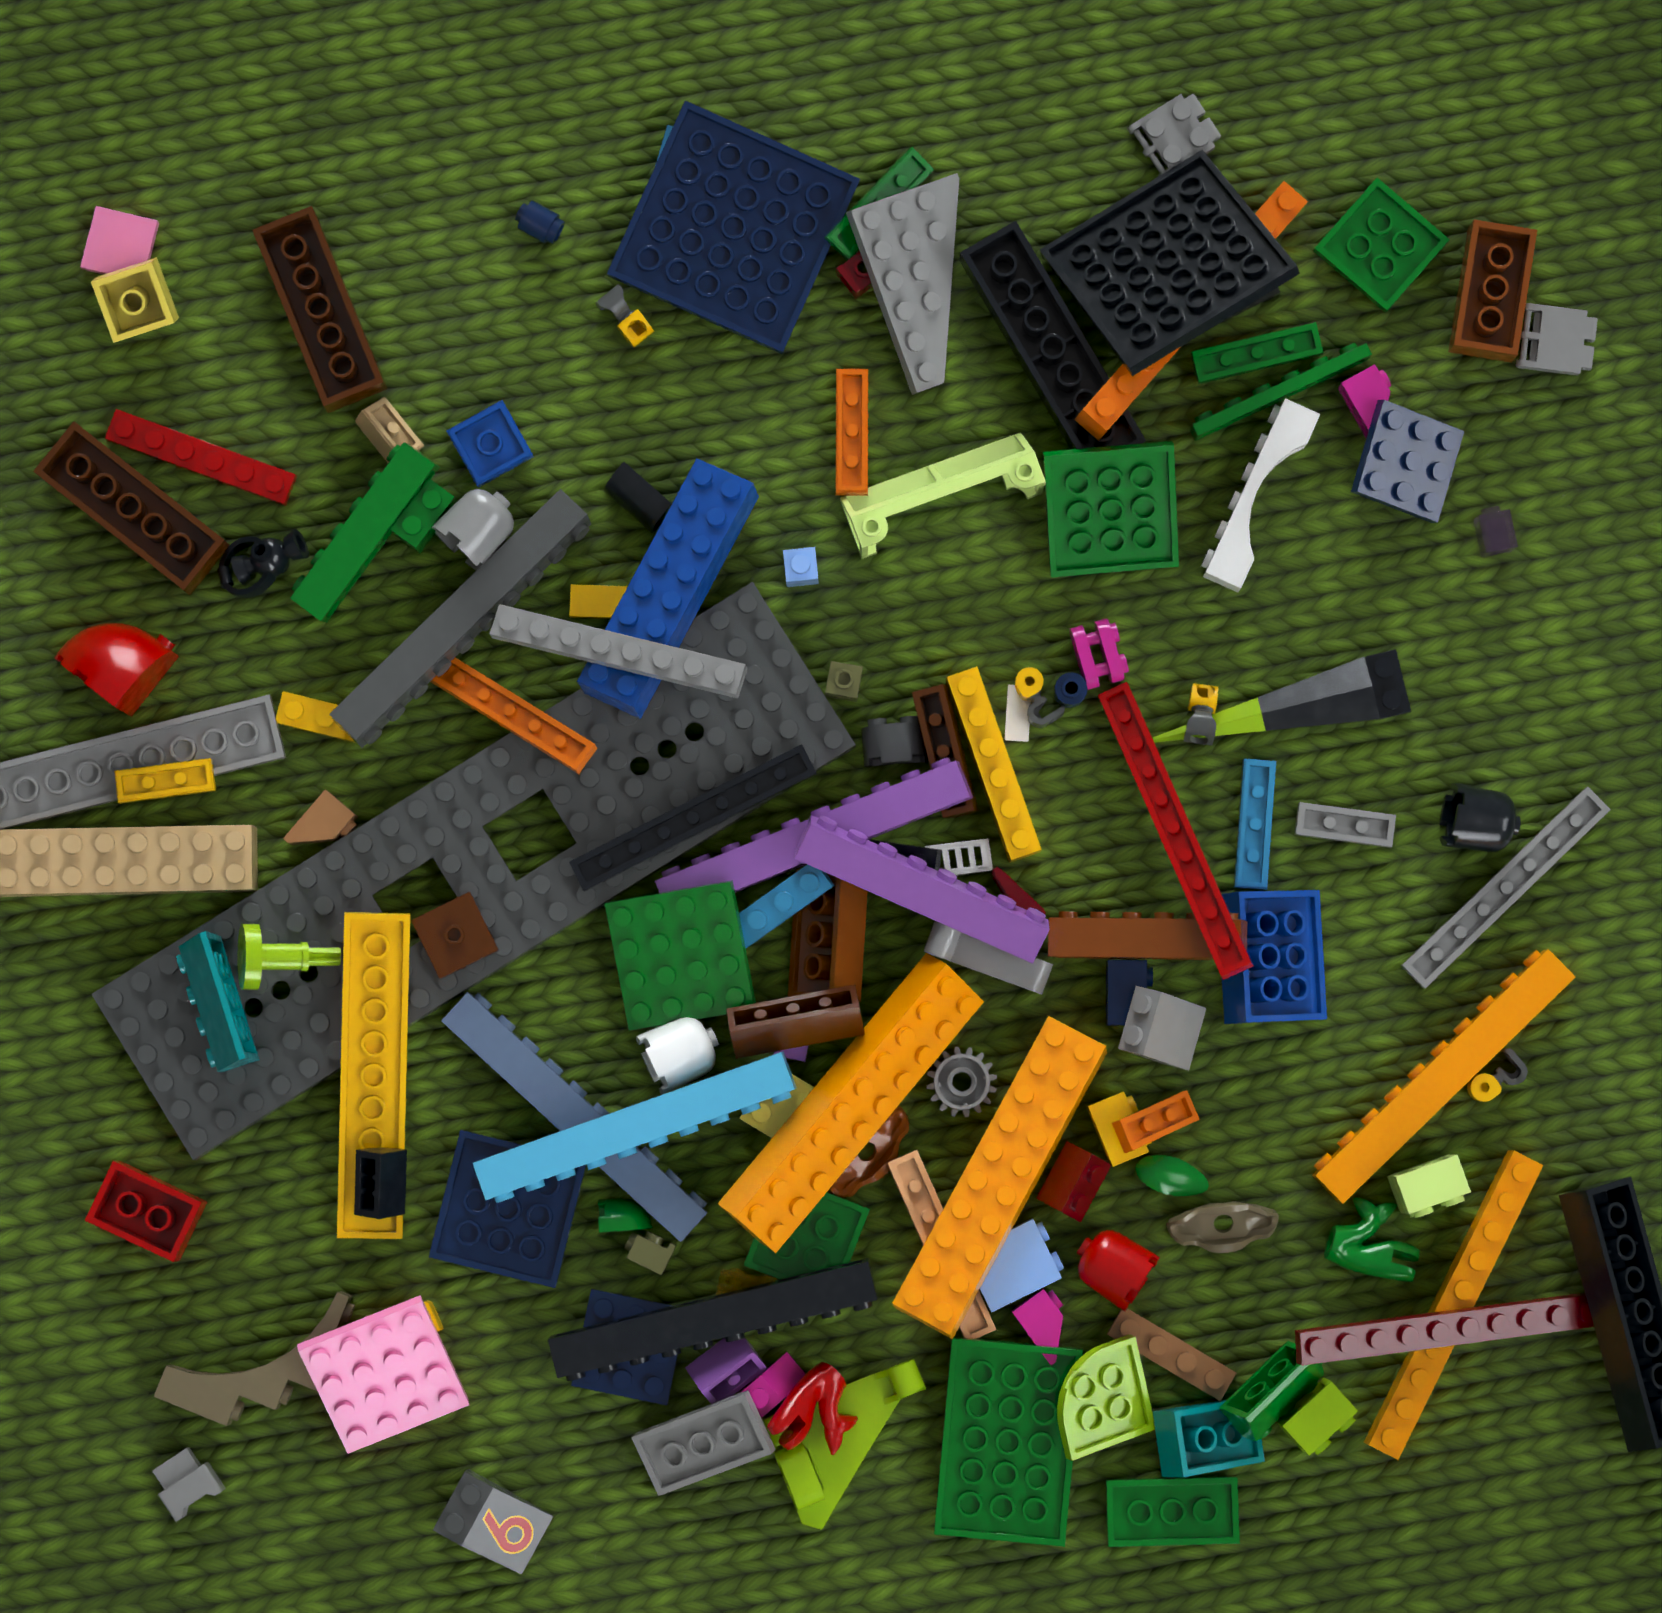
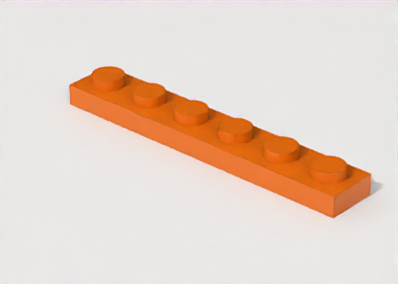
M456 657L451 661L452 664L447 672L439 677L436 675L430 681L577 774L582 771L598 749L595 743Z

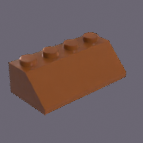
M827 873L835 886L793 915L788 997L855 984L858 1000L861 1002L868 891Z

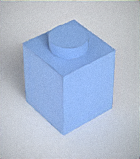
M815 547L783 550L787 587L819 584Z

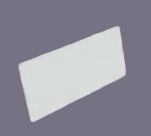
M1011 684L1008 685L1005 740L1028 742L1030 723L1027 711L1031 701L1022 700L1016 691L1015 685Z

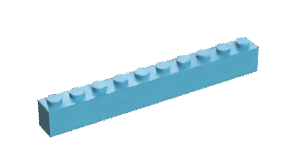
M782 1051L484 1158L472 1164L485 1200L494 1198L496 1203L515 1197L513 1190L524 1186L526 1191L530 1192L545 1186L544 1179L556 1175L557 1181L576 1175L574 1169L587 1165L588 1170L607 1164L605 1157L616 1153L619 1159L638 1153L636 1146L648 1142L649 1147L652 1148L668 1142L667 1135L679 1131L680 1137L697 1132L699 1131L697 1124L710 1120L711 1126L730 1120L728 1113L740 1109L742 1115L760 1109L759 1102L771 1098L773 1104L789 1099L792 1097L790 1091L795 1090L797 1087L785 1053Z

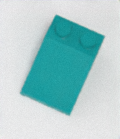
M1226 1400L1153 1412L1162 1477L1184 1478L1265 1462L1262 1439L1255 1442L1243 1437L1219 1409Z

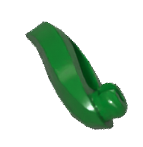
M1166 1155L1147 1156L1139 1160L1135 1166L1137 1176L1144 1184L1166 1195L1192 1196L1205 1192L1209 1187V1182L1201 1172L1176 1157Z

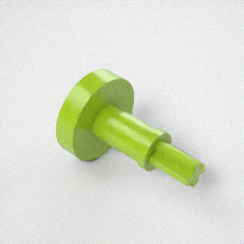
M241 924L237 951L240 989L258 990L261 983L262 970L308 971L309 966H340L341 948H309L308 942H300V944H262L259 924Z

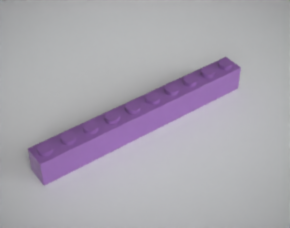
M949 757L932 763L933 770L920 774L919 769L901 776L903 782L890 786L889 781L872 787V794L860 798L859 794H855L842 799V806L830 810L829 806H825L812 811L811 815L817 818L826 816L834 820L838 824L837 827L846 831L850 829L858 830L868 837L867 840L972 799L973 795L960 762L956 760L951 762ZM799 818L784 822L781 824L782 830L770 834L769 830L751 836L752 842L740 846L739 842L721 848L723 854L713 858L710 857L709 853L691 860L693 866L681 870L679 865L661 872L663 878L655 880L659 893L733 880L736 893L804 866L806 864L794 859L795 848L809 819L800 822Z

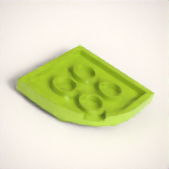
M1128 1334L1094 1347L1081 1356L1066 1375L1061 1386L1057 1404V1420L1066 1459L1073 1461L1155 1430L1152 1407L1136 1336Z

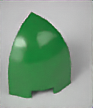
M623 1198L598 1200L599 1233L653 1228L648 1213L640 1204L633 1200Z

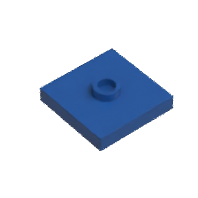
M503 400L446 430L478 488L534 457Z

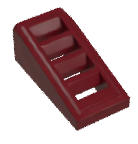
M999 867L992 869L990 875L1002 895L1013 899L1016 905L1023 909L1034 908L1046 914L1044 909Z

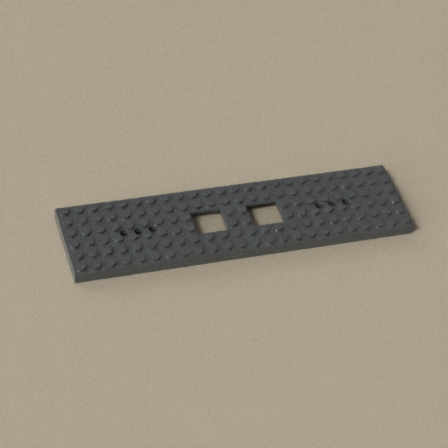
M753 582L695 617L679 646L681 649L746 664L748 669L738 699L661 680L642 718L639 719L584 694L583 690L580 689L544 711V713L597 746L598 749L579 774L511 732L92 993L99 1008L193 1160H198L341 1070L344 912L383 913L373 895L432 858L457 897L469 891L471 892L499 951L439 979L422 942L420 941L410 947L408 1027L602 907L605 905L604 903L613 900L783 792L585 892L569 861L801 744L816 772L856 747V744ZM697 723L703 727L704 735L700 740L691 741L686 737L685 731L690 724ZM669 740L675 743L677 749L673 757L663 758L659 755L658 747L663 741ZM645 758L648 761L649 769L644 775H635L631 771V763L634 759ZM543 789L575 839L576 844L516 881L483 826ZM259 924L262 944H300V942H308L309 948H341V965L316 966L318 976L313 982H305L301 978L300 970H262L261 983L258 990H241L237 965L240 925ZM204 931L219 935L222 938L260 1059L225 1072H217L216 1066L211 1067L206 1055V1049L210 1048L207 1036H201L198 1030L196 1018L200 1017L197 1005H191L186 991V987L190 986L187 973H181L176 958L177 955L181 954L179 950L180 945ZM280 981H285L290 986V994L283 1000L277 999L273 994L274 985ZM253 998L259 999L263 1005L261 1014L256 1017H250L245 1010L246 1003Z

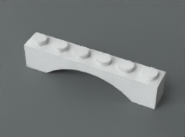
M1286 398L1281 406L1274 405L1267 422L1272 424L1268 435L1261 434L1254 451L1259 453L1255 464L1248 462L1241 477V480L1245 481L1246 484L1241 493L1235 491L1228 506V509L1233 511L1228 522L1222 520L1215 534V538L1220 541L1215 551L1209 549L1201 566L1206 568L1204 578L1237 593L1240 591L1254 561L1250 544L1249 523L1251 508L1257 490L1275 466L1288 456L1304 449L1319 419V413Z

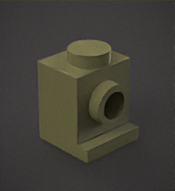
M632 1231L624 1249L629 1251L627 1259L663 1275L677 1245L671 1242L666 1247L662 1245L665 1239L649 1231L646 1232L645 1236Z

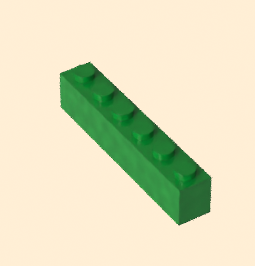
M406 442L401 446L396 445L391 450L386 459L389 463L382 472L377 471L372 476L367 485L370 488L363 498L358 497L353 502L348 511L351 514L344 524L339 523L334 528L329 537L332 539L331 543L325 550L320 549L315 554L310 563L313 565L312 569L306 576L301 575L291 589L294 593L290 599L322 622H328L391 536L392 531L390 528L428 478L432 479L440 469L437 464Z

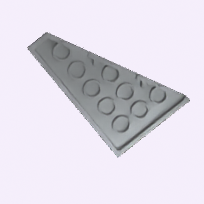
M957 173L846 212L912 395L943 384L945 381L959 192V176Z

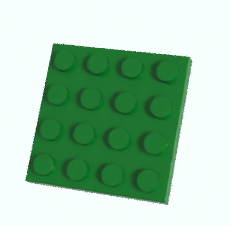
M1173 441L1043 452L1051 577L1179 567Z
M733 880L604 903L629 1031L664 1025L684 1017L702 1019L726 1015L727 1008L756 1003Z

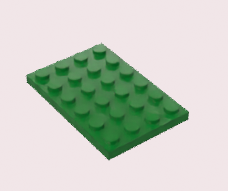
M954 1337L951 1340L934 1525L935 1535L1065 1547L1073 1461L1065 1457L1057 1420V1404L1063 1381L1071 1367L1083 1355V1349ZM1042 1353L1056 1354V1362L1050 1365Z

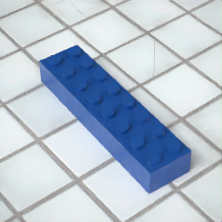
M696 458L605 630L679 648L759 498L754 483ZM587 662L577 682L584 694L641 719L661 680Z

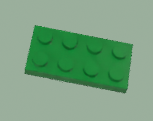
M1237 1476L1106 1479L1108 1547L1240 1544Z

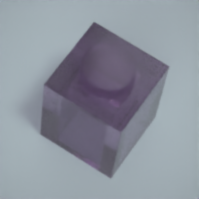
M1500 506L1485 508L1481 510V515H1478L1473 520L1481 558L1512 552L1518 547L1510 509L1501 511Z

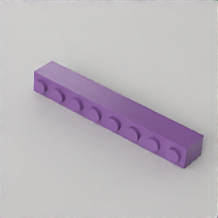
M811 815L795 848L794 859L1030 963L1034 962L1050 930L1049 921L1041 911L1034 908L1023 909L1017 906L1013 899L1005 895L999 894L996 897L987 893L986 888L972 881L968 884L956 879L957 876L946 869L940 868L937 871L928 867L927 863L917 856L910 855L909 858L897 853V849L887 843L880 842L878 845L867 840L868 837L858 830L850 829L846 831L837 827L838 824L826 816L817 818Z

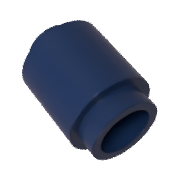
M533 200L528 205L523 203L515 217V220L519 222L517 227L519 230L543 243L548 241L554 244L565 225V221L559 219V214Z
M1073 672L1060 676L1054 686L1055 700L1060 705H1065L1066 708L1080 705L1087 694L1085 679ZM1068 683L1074 684L1077 687L1075 694L1066 692L1065 686Z

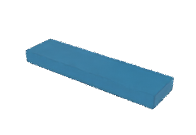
M1243 759L1234 888L1267 890L1276 761Z

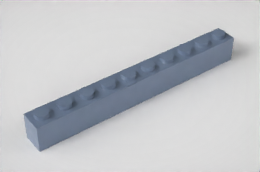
M467 992L441 1020L560 1131L610 1114L598 1102L592 1106L584 1098L588 1093L577 1082L573 1080L568 1084L560 1076L564 1071L552 1059L549 1058L546 1062L536 1054L540 1048L528 1037L525 1036L521 1040L512 1032L516 1026L503 1014L497 1018L490 1012L489 1009L492 1004L479 992L475 996ZM636 1146L638 1153L621 1159L618 1158L617 1153L605 1157L607 1164L599 1167L680 1242L707 1215L708 1212L704 1209L707 1203L695 1191H692L690 1194L685 1192L680 1187L683 1180L671 1169L664 1172L656 1165L659 1158L646 1146L642 1150Z

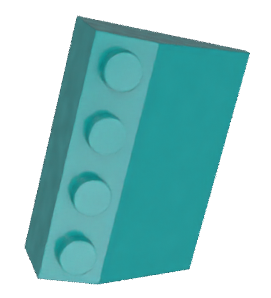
M207 931L201 932L179 946L181 954L177 955L176 958L181 973H187L190 986L186 987L191 1005H197L200 1017L196 1018L198 1030L201 1036H207L210 1048L206 1049V1055L211 1067L216 1066L217 1072H225L260 1059L222 938Z

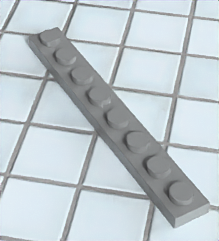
M501 604L498 606L490 631V636L493 639L737 699L739 698L748 669L746 664Z
M1589 787L1584 788L1401 965L1402 968L1425 989L1611 809Z

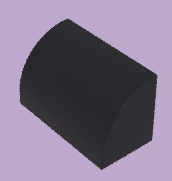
M625 462L618 467L604 488V491L651 533L663 522L672 505L671 502Z
M366 1148L356 1150L354 1215L383 1219L405 1214L406 1149Z

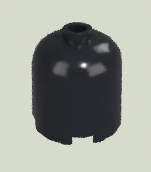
M1459 783L1451 784V790H1454L1453 794L1445 795L1439 825L1446 826V836L1440 837L1442 846L1485 852H1498L1504 849L1511 841L1513 835L1519 833L1521 818L1516 816V808L1512 799L1507 794Z

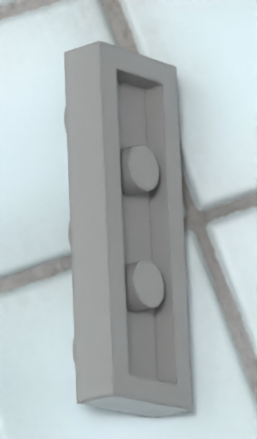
M1299 802L1294 835L1391 848L1393 845L1396 815Z

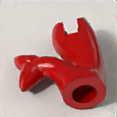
M820 1362L794 1385L767 1425V1429L772 1435L783 1432L779 1438V1444L786 1450H792L804 1440L812 1426L814 1410L818 1402L819 1414L824 1425V1435L831 1455L838 1451L842 1444L843 1433L852 1429L858 1421L857 1416L838 1413V1404L846 1387L844 1378L833 1366Z

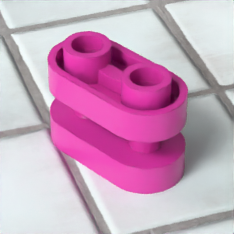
M1107 618L1094 621L1095 632L1086 634L1083 625L1069 628L1081 676L1087 683V690L1100 687L1098 678L1100 676L1108 675L1110 682L1115 683L1124 680V673L1129 672L1124 653L1119 655L1115 643L1120 641L1117 626L1115 623L1110 624ZM1099 644L1104 660L1103 663H1094L1090 646Z

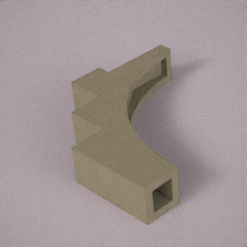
M343 1291L337 1292L326 1315L302 1342L341 1327L343 1322L348 1323L355 1308V1305L351 1304L353 1295ZM296 1346L278 1359L247 1371L210 1373L193 1371L173 1364L167 1365L154 1397L228 1426L233 1420L238 1421L243 1412L245 1403L241 1402L242 1397L277 1410L281 1404L287 1405L294 1387L289 1385L291 1381L315 1391L317 1389Z

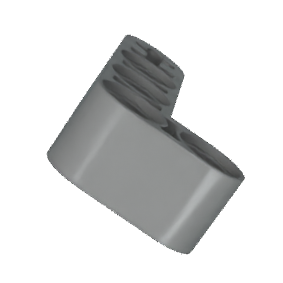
M936 921L933 923L923 951L1041 995L1053 967V964L1035 958L1033 963H1030Z

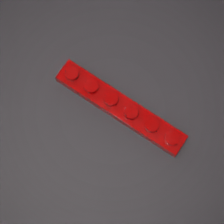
M118 409L114 412L104 438L109 442L284 506L288 502L297 478L296 474Z

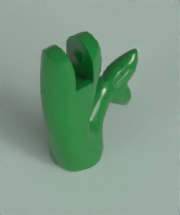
M1354 1197L1352 1200L1361 1221L1354 1225H1334L1326 1241L1324 1258L1358 1273L1402 1282H1413L1416 1274L1414 1269L1391 1261L1392 1257L1404 1261L1416 1262L1419 1260L1420 1254L1418 1248L1401 1241H1385L1362 1245L1388 1220L1397 1208V1204L1387 1202L1375 1206L1364 1198Z

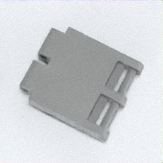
M1182 94L1176 96L1127 128L1130 134L1134 133L1144 148L1142 152L1146 158L1149 157L1159 171L1158 177L1201 150L1207 155L1215 149L1214 142L1221 138V134L1210 118L1199 122L1198 119L1205 115L1206 111L1194 94L1185 99ZM1141 128L1143 129L1148 139L1152 143L1151 146H1149V144L1143 137L1142 133L1140 132ZM1156 152H1158V154L1160 155L1161 159L1163 160V162H1164L1165 165L1167 166V168H1168L1167 170L1164 169V167L1162 166V164L1160 163V161H1159L1158 158L1156 157V155H1155Z
M1526 303L1524 326L1520 338L1522 340L1520 359L1516 360L1515 367L1576 376L1581 373V370L1591 371L1595 347L1584 345V342L1595 341L1598 319L1587 317V310ZM1534 313L1533 321H1532V332H1529V331H1530L1531 314ZM1528 341H1531L1528 360H1526Z

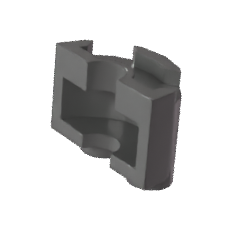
M918 716L900 717V723L887 724L886 718L867 720L868 727L861 729L864 767L928 762Z

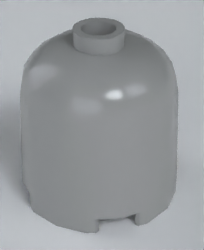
M470 490L432 528L435 530V534L451 551L455 553L460 549L468 558L465 563L477 571L513 532V516L507 509L511 504L499 492L492 495L486 490Z

